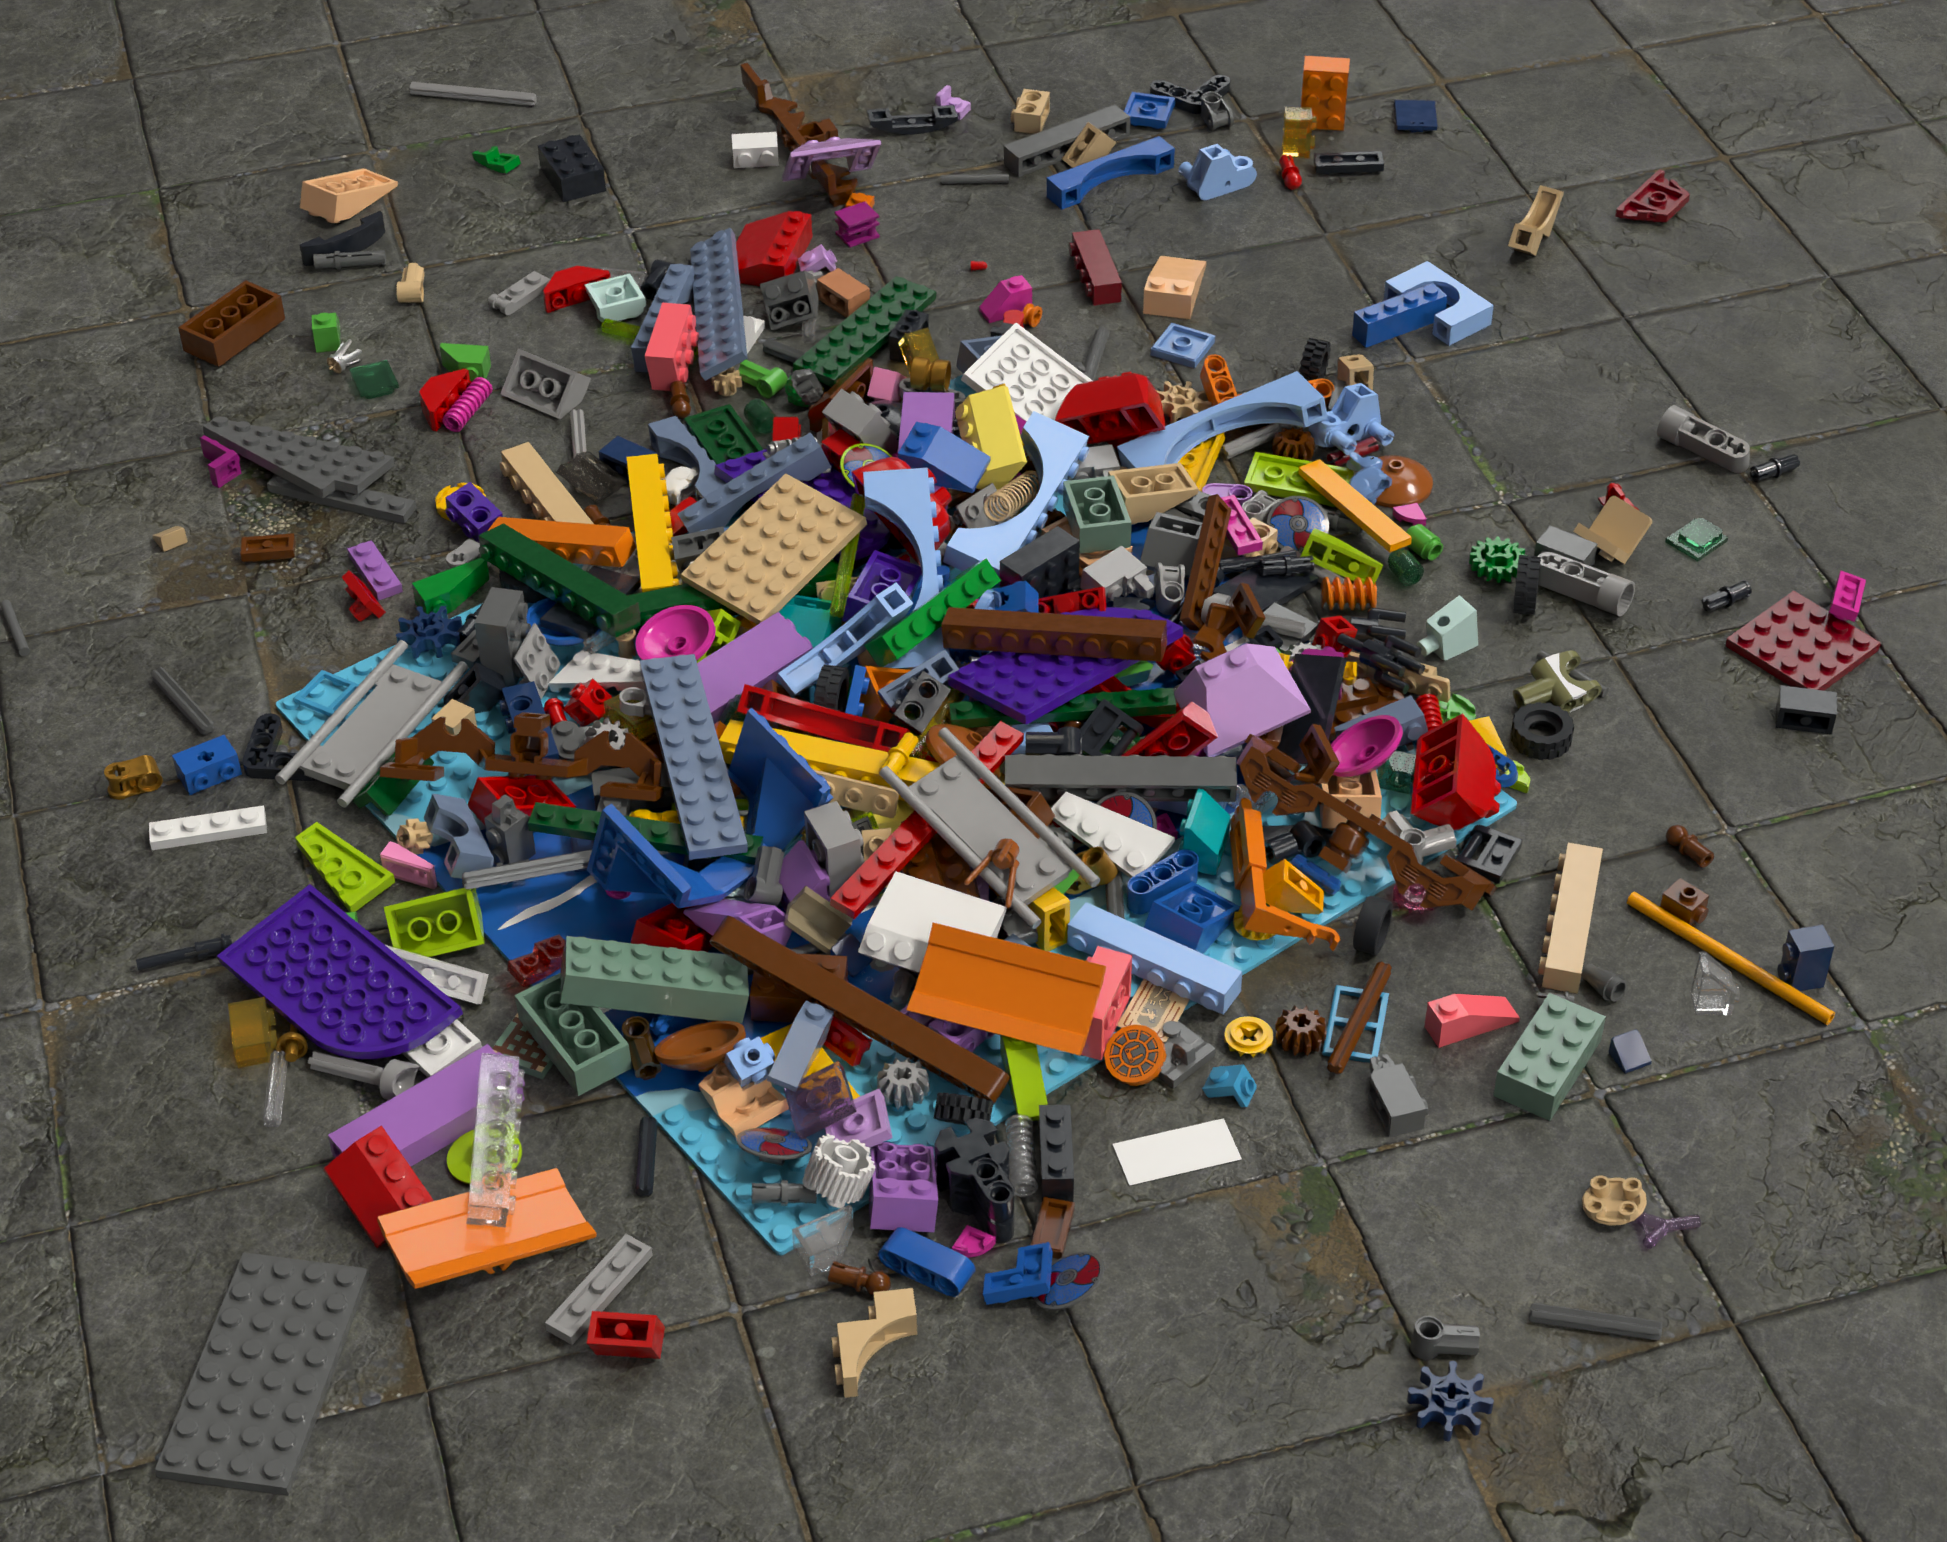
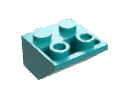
M795 595L779 611L785 619L788 618L793 622L796 631L802 637L808 638L813 648L842 626V602Z
M1198 788L1195 799H1190L1186 812L1188 819H1182L1180 836H1184V839L1181 840L1179 850H1192L1198 855V872L1217 875L1229 838L1231 815L1204 789Z

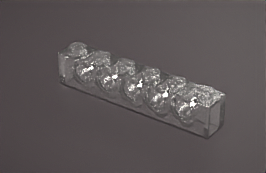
M481 1054L466 1224L506 1227L507 1216L514 1215L516 1196L510 1195V1189L516 1188L517 1170L512 1169V1163H517L519 1144H513L514 1138H519L521 1119H515V1113H521L523 1094H517V1088L523 1087L524 1070L518 1069V1056Z

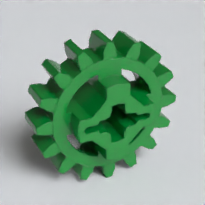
M1496 536L1495 540L1492 541L1486 537L1485 543L1477 541V545L1471 547L1469 558L1471 570L1478 571V577L1487 576V581L1496 578L1497 583H1500L1501 579L1511 582V577L1516 578L1519 555H1525V548H1518V542L1511 544L1509 538L1500 541V538Z

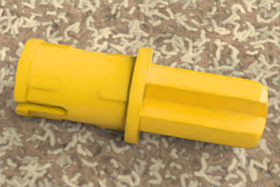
M910 732L905 733L898 745L889 750L888 758L879 768L878 772L883 767L888 766L898 775L901 768L910 761L909 755L918 743L917 736H913Z

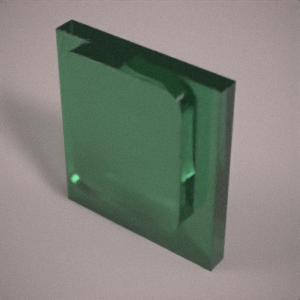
M388 360L349 369L361 397L365 396L367 399H373L392 394L394 389L399 388Z
M1695 518L1668 536L1665 542L1698 562L1726 543L1728 537L1723 534L1721 528L1704 518Z

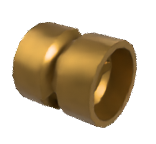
M915 357L911 368V388L926 390L930 387L932 391L946 393L951 379V362L936 359L932 363L929 358Z

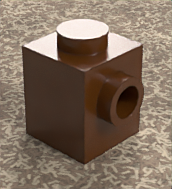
M1679 878L1663 892L1660 907L1689 925L1694 926L1696 923H1702L1708 915L1709 909L1707 904L1709 895Z

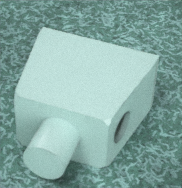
M1459 595L1428 618L1426 621L1427 637L1417 642V646L1422 649L1421 654L1427 656L1434 652L1442 660H1448L1478 646L1477 610Z

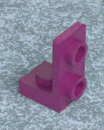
M205 435L200 437L203 456L212 461L208 464L212 485L220 488L241 474L240 458L234 450L228 449Z

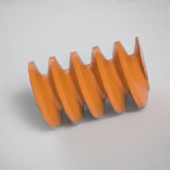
M1324 577L1321 584V606L1323 608L1324 603H1327L1329 610H1333L1335 603H1338L1340 610H1343L1345 604L1348 603L1350 609L1354 610L1356 603H1359L1361 610H1365L1366 604L1370 603L1371 608H1376V581L1373 584L1371 577H1366L1364 584H1362L1361 578L1356 577L1352 584L1350 578L1345 577L1341 584L1339 577H1334L1332 584H1330L1329 578Z

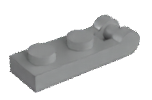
M533 271L500 294H492L488 299V306L493 309H500V312L505 315H511L541 295L550 279Z

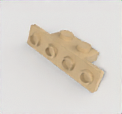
M1350 652L1348 662H1357V676L1360 678L1369 677L1372 682L1379 683L1374 680L1376 669L1361 663L1359 660L1360 654ZM1423 664L1425 665V670L1422 675L1407 669L1402 677L1388 672V675L1409 684L1408 692L1418 695L1432 694L1443 702H1448L1450 699V680L1437 676V667Z
M814 770L818 775L823 776L831 787L829 793L833 796V799L829 803L837 801L840 806L888 818H894L896 815L899 794L894 789Z

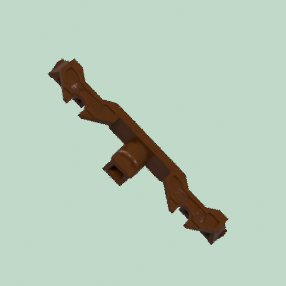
M748 63L740 65L742 84L755 100L756 108L762 113L773 115L777 120V135L783 141L784 146L788 147L791 152L811 140L824 142L829 138L838 137V129L829 118L821 120L819 123L813 121L802 125L805 117L803 111L798 113L788 112L798 108L796 102L773 97L767 79L761 80ZM824 160L812 161L807 172L812 179L818 180L829 195V201L833 207L846 204L851 194L855 193L858 185L857 178L851 180L841 179L850 174L848 168L829 164Z
M1240 582L1228 602L1229 606L1217 603L1209 605L1205 624L1193 639L1194 644L1210 650V652L1202 651L1199 655L1205 662L1227 652L1223 642L1227 635L1240 626L1246 638L1253 639L1266 619L1249 584ZM1316 724L1311 725L1299 744L1308 762V765L1299 773L1297 772L1292 775L1283 766L1266 757L1270 770L1294 786L1311 783L1315 785L1327 784L1340 764L1321 725ZM1283 726L1259 736V738L1277 748L1281 740Z
M522 712L514 716L516 732L511 735V755L495 754V742L469 719H461L459 734L452 735L446 730V717H439L413 737L396 739L395 762H389L380 767V777L436 781L444 777V767L422 764L438 751L466 753L484 770L508 772L509 777H525V774L536 775L535 778L539 780H551L553 776L566 778L590 774L601 765L629 767L640 777L637 784L608 781L600 786V796L657 801L664 796V786H661V762L659 757L632 733H625V744L621 749H615L610 745L609 731H602L574 751V761L543 758L548 753L549 743L548 733L543 731V729L550 726V714Z
M1249 734L1245 740L1247 746L1236 764L1241 768L1252 801L1257 803L1264 793L1273 792L1278 798L1277 805L1272 811L1276 816L1314 812L1318 804H1323L1347 819L1346 823L1340 822L1329 837L1330 848L1324 846L1319 854V857L1347 874L1353 865L1351 863L1352 859L1356 860L1362 856L1369 845V838L1367 836L1370 833L1392 847L1387 855V860L1399 893L1405 895L1407 890L1414 884H1420L1425 888L1426 895L1420 904L1424 909L1464 905L1473 911L1484 892L1492 896L1496 891L1497 887L1491 881L1448 855H1444L1440 864L1458 876L1442 878L1418 863L1415 851L1410 843L1384 828L1386 825L1385 821L1373 814L1369 818L1360 813L1362 807L1347 798L1344 803L1313 783L1292 785L1270 770L1266 757L1294 774L1299 772L1302 767L1298 762L1255 735Z

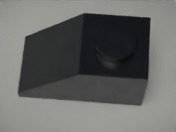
M476 662L443 697L444 706L453 699L474 708L475 714L490 711L499 703V700H503L502 688H505L503 675Z

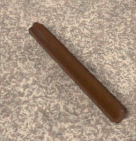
M1380 961L1376 964L1328 1060V1071L1336 1074H1341L1344 1071L1391 975L1392 967L1389 963L1385 964Z

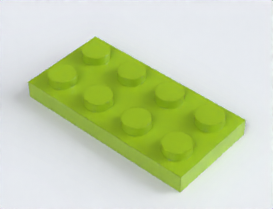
M1255 452L1244 481V485L1250 487L1252 492L1257 493L1263 490L1267 495L1280 498L1303 496L1314 500L1318 504L1336 507L1298 475L1299 467L1311 463V461ZM1326 464L1348 484L1349 479L1355 474V471L1348 468Z

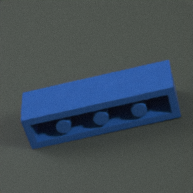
M1433 283L1354 312L1352 336L1366 348L1434 323L1435 314L1446 309L1447 295Z

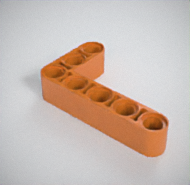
M1216 354L1209 355L1204 361L1200 379L1207 399L1212 403V407L1241 394L1237 395L1224 358ZM1327 379L1308 381L1319 393L1324 395L1327 408L1334 391L1333 383Z

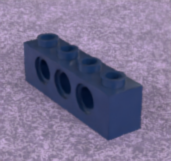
M534 681L502 688L503 700H499V706L502 716L508 717L505 718L508 734L516 732L514 716L522 712L545 714ZM550 726L543 729L549 736L548 753L543 758L560 760Z

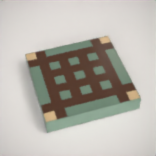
M518 1013L492 1048L496 1053L500 1052L504 1056L511 1069L540 1079L545 1077L553 1065V1062L521 1023Z

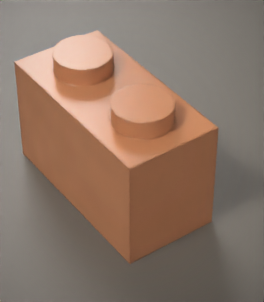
M839 268L817 279L818 299L846 318L870 299V288Z

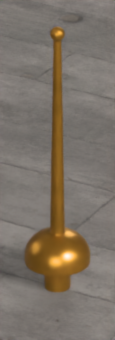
M292 1024L290 1032L282 1035L276 1045L278 1054L288 1062H295L303 1057L308 1049L306 1039L297 1033V1028Z

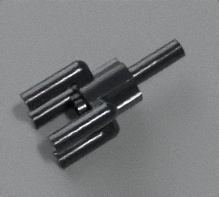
M1371 608L1368 611L1367 618L1350 617L1349 623L1358 630L1355 639L1363 643L1368 639L1385 641L1389 635L1405 640L1406 629L1378 625V619L1405 623L1406 612Z
M1341 633L1337 639L1339 644L1359 652L1361 663L1376 669L1374 673L1375 681L1400 693L1406 694L1409 690V684L1388 675V672L1402 677L1406 669L1418 675H1422L1425 670V665L1403 656L1397 651L1398 649L1418 658L1422 649L1394 635L1387 636L1385 643L1376 639H1368L1363 643L1344 633Z

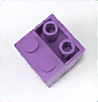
M804 840L798 841L783 858L779 883L783 888L780 903L785 912L787 911L788 904L805 886L830 902V896L827 892L830 879L827 871L820 869L815 851L813 849L809 850Z

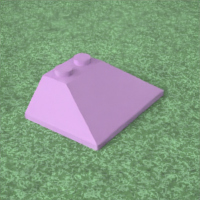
M832 137L824 142H818L817 140L808 141L790 153L782 177L783 181L806 178L812 161L846 157L849 172L871 169L881 146V141L853 138L840 139L839 137Z
M1246 643L1194 667L1174 692L1175 699L1181 709L1192 701L1209 713L1218 738L1203 748L1207 757H1215L1244 744L1249 734L1259 737L1311 713V709L1279 653L1272 646Z

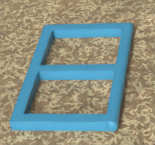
M321 670L293 700L297 704L331 716L359 684ZM324 678L348 687L328 707L305 698ZM370 689L366 695H369L373 690ZM346 715L342 722H345L349 716Z
M1340 985L1335 986L1327 1026V1036L1322 1051L1323 1056H1331L1334 1048H1330L1334 1025L1345 1027L1349 1020L1348 1018L1336 1017L1340 994L1360 997L1364 989ZM1382 992L1378 999L1381 1001L1378 1023L1367 1022L1364 1030L1376 1032L1372 1055L1352 1052L1349 1060L1370 1063V1058L1378 1057L1389 993Z

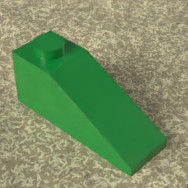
M479 558L413 582L412 588L415 604L418 607H423V612L426 614L430 612L437 613L441 606H446L447 614L453 612L490 579L487 561Z

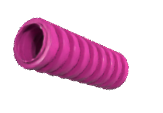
M477 377L466 388L454 405L443 416V423L447 429L453 432L462 430L493 392L492 385L488 380Z

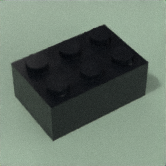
M580 134L570 135L564 139L548 141L545 144L538 145L540 169L563 203L606 191L604 168Z
M1059 526L1053 528L1000 561V588L1012 585L1018 581H1027L1039 593V599L1058 595L1066 590L1068 583L1079 578L1080 540Z

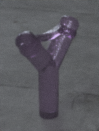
M1643 1211L1634 1220V1222L1639 1223L1644 1231L1645 1238L1642 1242L1648 1249L1656 1246L1668 1232L1701 1226L1698 1214L1663 1219ZM1647 1226L1655 1228L1650 1234H1648Z

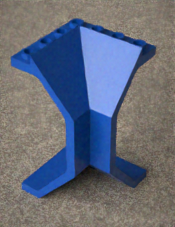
M750 708L747 711L727 772L729 778L738 785L741 793L748 800L746 834L763 836L762 846L776 847L785 852L805 830L804 811L828 804L833 799V796L829 793L831 787L823 776L818 775L808 765L803 756L798 755L789 746L787 740L782 735H778L769 726L765 717L759 715L753 708ZM611 803L602 810L587 871L606 891L665 894L677 908H684L721 901L748 881L753 875L755 865L721 856L698 873L665 859Z

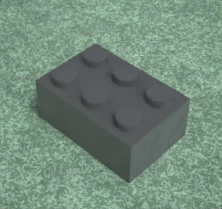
M491 587L474 622L481 665L503 675L505 687L517 685L519 679L524 677L514 661V657L531 629V625L527 623L526 618L528 604L524 603L523 591Z

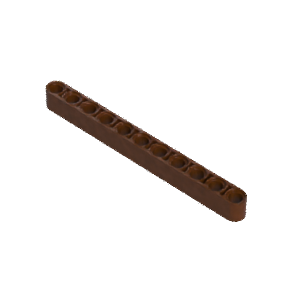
M727 915L709 941L711 945L725 955L804 1000L834 1011V1017L902 1056L909 1057L911 1061H920L922 1067L974 1097L992 1101L994 1105L1010 1080V1076L997 1066L732 916Z

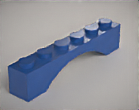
M1158 136L1047 177L1046 197L1062 210L1081 203L1083 197L1092 188L1107 180L1135 174L1156 175L1174 168L1175 148Z

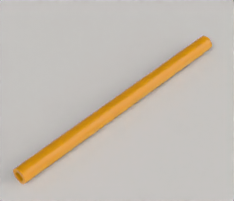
M1632 892L1628 897L1627 904L1807 1014L1826 1025H1829L1833 1020L1835 1012L1670 912L1636 892Z

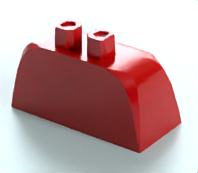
M1130 371L1124 372L1120 376L1099 377L1096 381L1075 385L1062 400L1055 417V421L1088 435L1087 445L1165 430L1163 407L1158 392L1145 375Z
M888 457L869 463L851 472L855 490L865 501L863 472L911 469V467L897 457ZM928 469V478L933 477L934 484L937 483L934 474ZM943 486L930 494V501H936L937 518H932L933 526H938L939 542H934L935 550L942 545L950 532L949 514L945 507L952 501L951 494ZM874 512L909 555L920 565L916 551L906 535L893 522Z
M1463 713L1418 738L1411 804L1412 815L1438 827L1449 824L1453 830H1460L1484 817L1489 818L1499 812L1500 804L1494 797L1501 792V784L1496 780V765L1493 754L1482 736Z

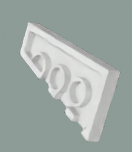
M583 650L575 654L573 659L548 683L552 692H560L564 687H569L572 690L578 683L585 684L592 678L604 689L615 686L617 691L630 687L645 690L640 672V661Z
M1065 792L1051 808L1055 814L1054 822L1089 848L1102 847L1117 869L1129 878L1156 864L1175 842V837L1068 792Z

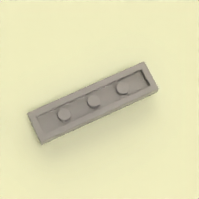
M625 1234L545 1322L546 1331L573 1345L589 1327L592 1311L602 1312L653 1256L652 1248Z

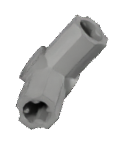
M1397 810L1389 812L1382 819L1386 822L1385 829L1413 846L1419 864L1423 862L1424 856L1456 848L1457 840L1454 830L1449 824L1422 831L1413 828L1404 815L1399 814Z

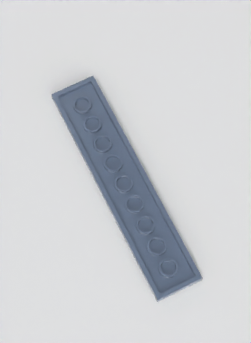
M731 228L716 232L713 237L706 241L697 242L690 249L691 265L694 268L695 275L693 291L696 329L699 333L700 374L705 381L748 359L736 240Z
M695 654L640 660V672L689 860L746 853L748 847Z

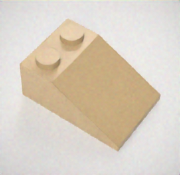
M1181 463L1108 471V476H1115L1132 522L1131 525L1148 522L1154 518L1157 512L1164 513L1197 495L1199 492L1198 487Z

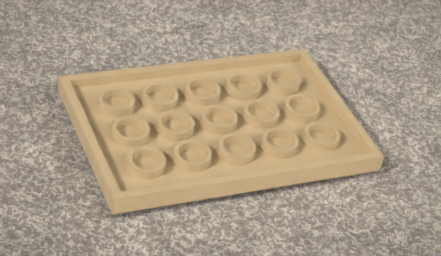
M784 474L681 573L682 581L758 625L779 612L867 525L866 517L792 476Z

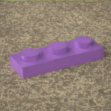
M372 540L347 549L349 558L378 601L403 592L402 584Z

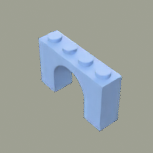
M1428 261L1385 281L1384 301L1433 283L1447 295V304L1451 307L1435 314L1432 335L1449 346L1491 325L1494 305Z

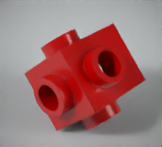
M1341 615L1321 618L1312 645H1321V649L1327 646L1332 647L1336 652H1342L1344 658H1346L1351 649L1339 644L1337 639L1341 633L1355 638L1358 630Z
M1183 634V637L1167 645L1162 662L1156 661L1157 665L1162 670H1169L1175 675V671L1191 664L1196 659L1193 651V642L1188 636Z
M592 678L585 684L578 683L570 691L569 694L572 697L563 710L580 726H587L595 720H600L608 712L609 709L606 706L612 699V696Z

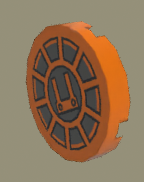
M1134 1024L1123 1027L1112 1035L1106 1044L1104 1058L1106 1067L1116 1080L1131 1086H1139L1149 1083L1159 1075L1163 1062L1166 1059V1050L1164 1043L1154 1030L1147 1026Z

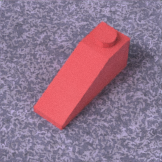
M1452 994L1427 1003L1424 1027L1438 1048L1517 1023L1520 1021V1017L1506 997Z

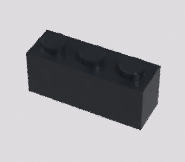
M1070 1104L1039 1105L1042 1201L1043 1197L1074 1202Z

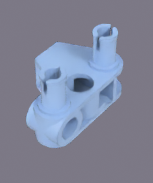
M1218 144L1200 149L1193 166L1189 162H1183L1179 166L1180 171H1178L1187 179V186L1191 190L1196 191L1202 200H1209L1248 187L1254 182L1257 175L1256 170L1253 168V161L1249 157H1234L1227 149H1223Z
M1362 383L1344 387L1332 410L1327 412L1328 418L1310 425L1308 429L1316 445L1322 447L1336 446L1346 455H1350V453L1355 451L1356 441L1373 436L1383 446H1387L1393 441L1392 437L1394 436L1392 431L1381 425L1378 394ZM1349 429L1355 432L1352 436L1347 433Z

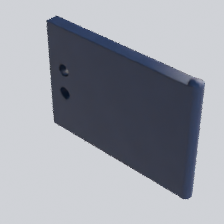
M1394 100L1397 130H1410V132H1423V130L1437 131L1435 101Z

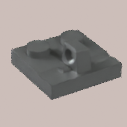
M1168 1021L1163 1025V1033L1169 1037L1166 1043L1163 1042L1166 1050V1059L1157 1077L1174 1089L1215 1057L1216 1048L1205 1042L1181 1022Z

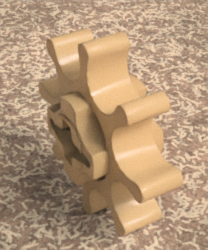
M1169 381L1164 382V391L1157 392L1162 402L1163 413L1170 417V423L1176 422L1178 418L1184 419L1210 408L1212 403L1208 401L1205 390L1196 392L1191 388L1192 383L1190 381H1187L1184 387L1180 385L1172 386Z

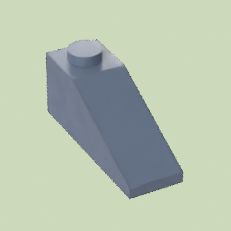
M943 650L881 688L877 693L887 707L891 709L898 697L903 700L908 692L903 689L912 676L918 678L924 671L946 687H950L948 685V675L959 670V668L946 650ZM919 689L922 697L930 698L926 690Z
M1411 695L1334 727L1336 737H1338L1349 727L1364 719L1379 715L1393 716L1399 721L1403 729L1399 746H1404L1418 740L1421 735L1428 732L1424 714Z
M805 1001L788 1032L767 1081L796 1092L826 1041L834 1011L826 1009L819 1004Z

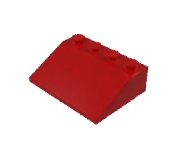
M787 211L746 224L736 242L740 283L760 286L762 283L794 274L799 265L798 258L805 253L812 239L811 214L800 211Z

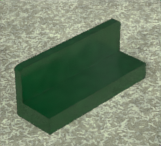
M395 752L385 764L395 762ZM428 758L422 765L433 766L434 761ZM379 769L352 801L359 808L372 802L388 817L397 809L420 780L380 777Z

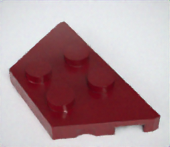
M1659 169L1616 209L1615 217L1667 222L1689 202L1690 193L1681 188L1675 180L1668 181L1664 177L1665 172Z

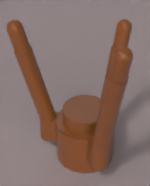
M1001 839L995 849L990 850L986 858L968 876L964 884L969 885L990 862H993L999 869L1009 868L1005 907L1010 908L1016 870L1020 864L1016 859L1020 851L1018 844L1012 839Z

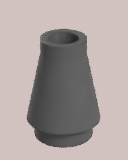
M1588 964L1582 971V979L1588 982L1604 1000L1616 1002L1624 996L1627 990V982L1621 974L1596 967L1593 964Z

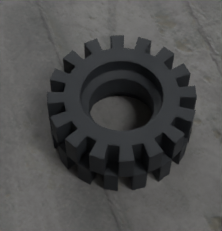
M1315 338L1307 340V344L1304 347L1305 351L1302 354L1303 358L1300 362L1301 367L1299 368L1300 374L1307 381L1324 379V375L1327 372L1326 368L1329 364L1328 360L1330 359L1331 343L1329 341Z
M939 1092L937 1093L933 1118L965 1126V1121L975 1117L990 1121L993 1102L967 1095Z

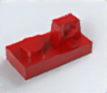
M350 570L342 576V579L348 585L345 590L356 600L349 608L356 619L361 622L372 613L378 618L386 613L365 583Z
M833 1016L826 1041L823 1045L853 1067L860 1065L864 1052L870 1049L873 1040Z

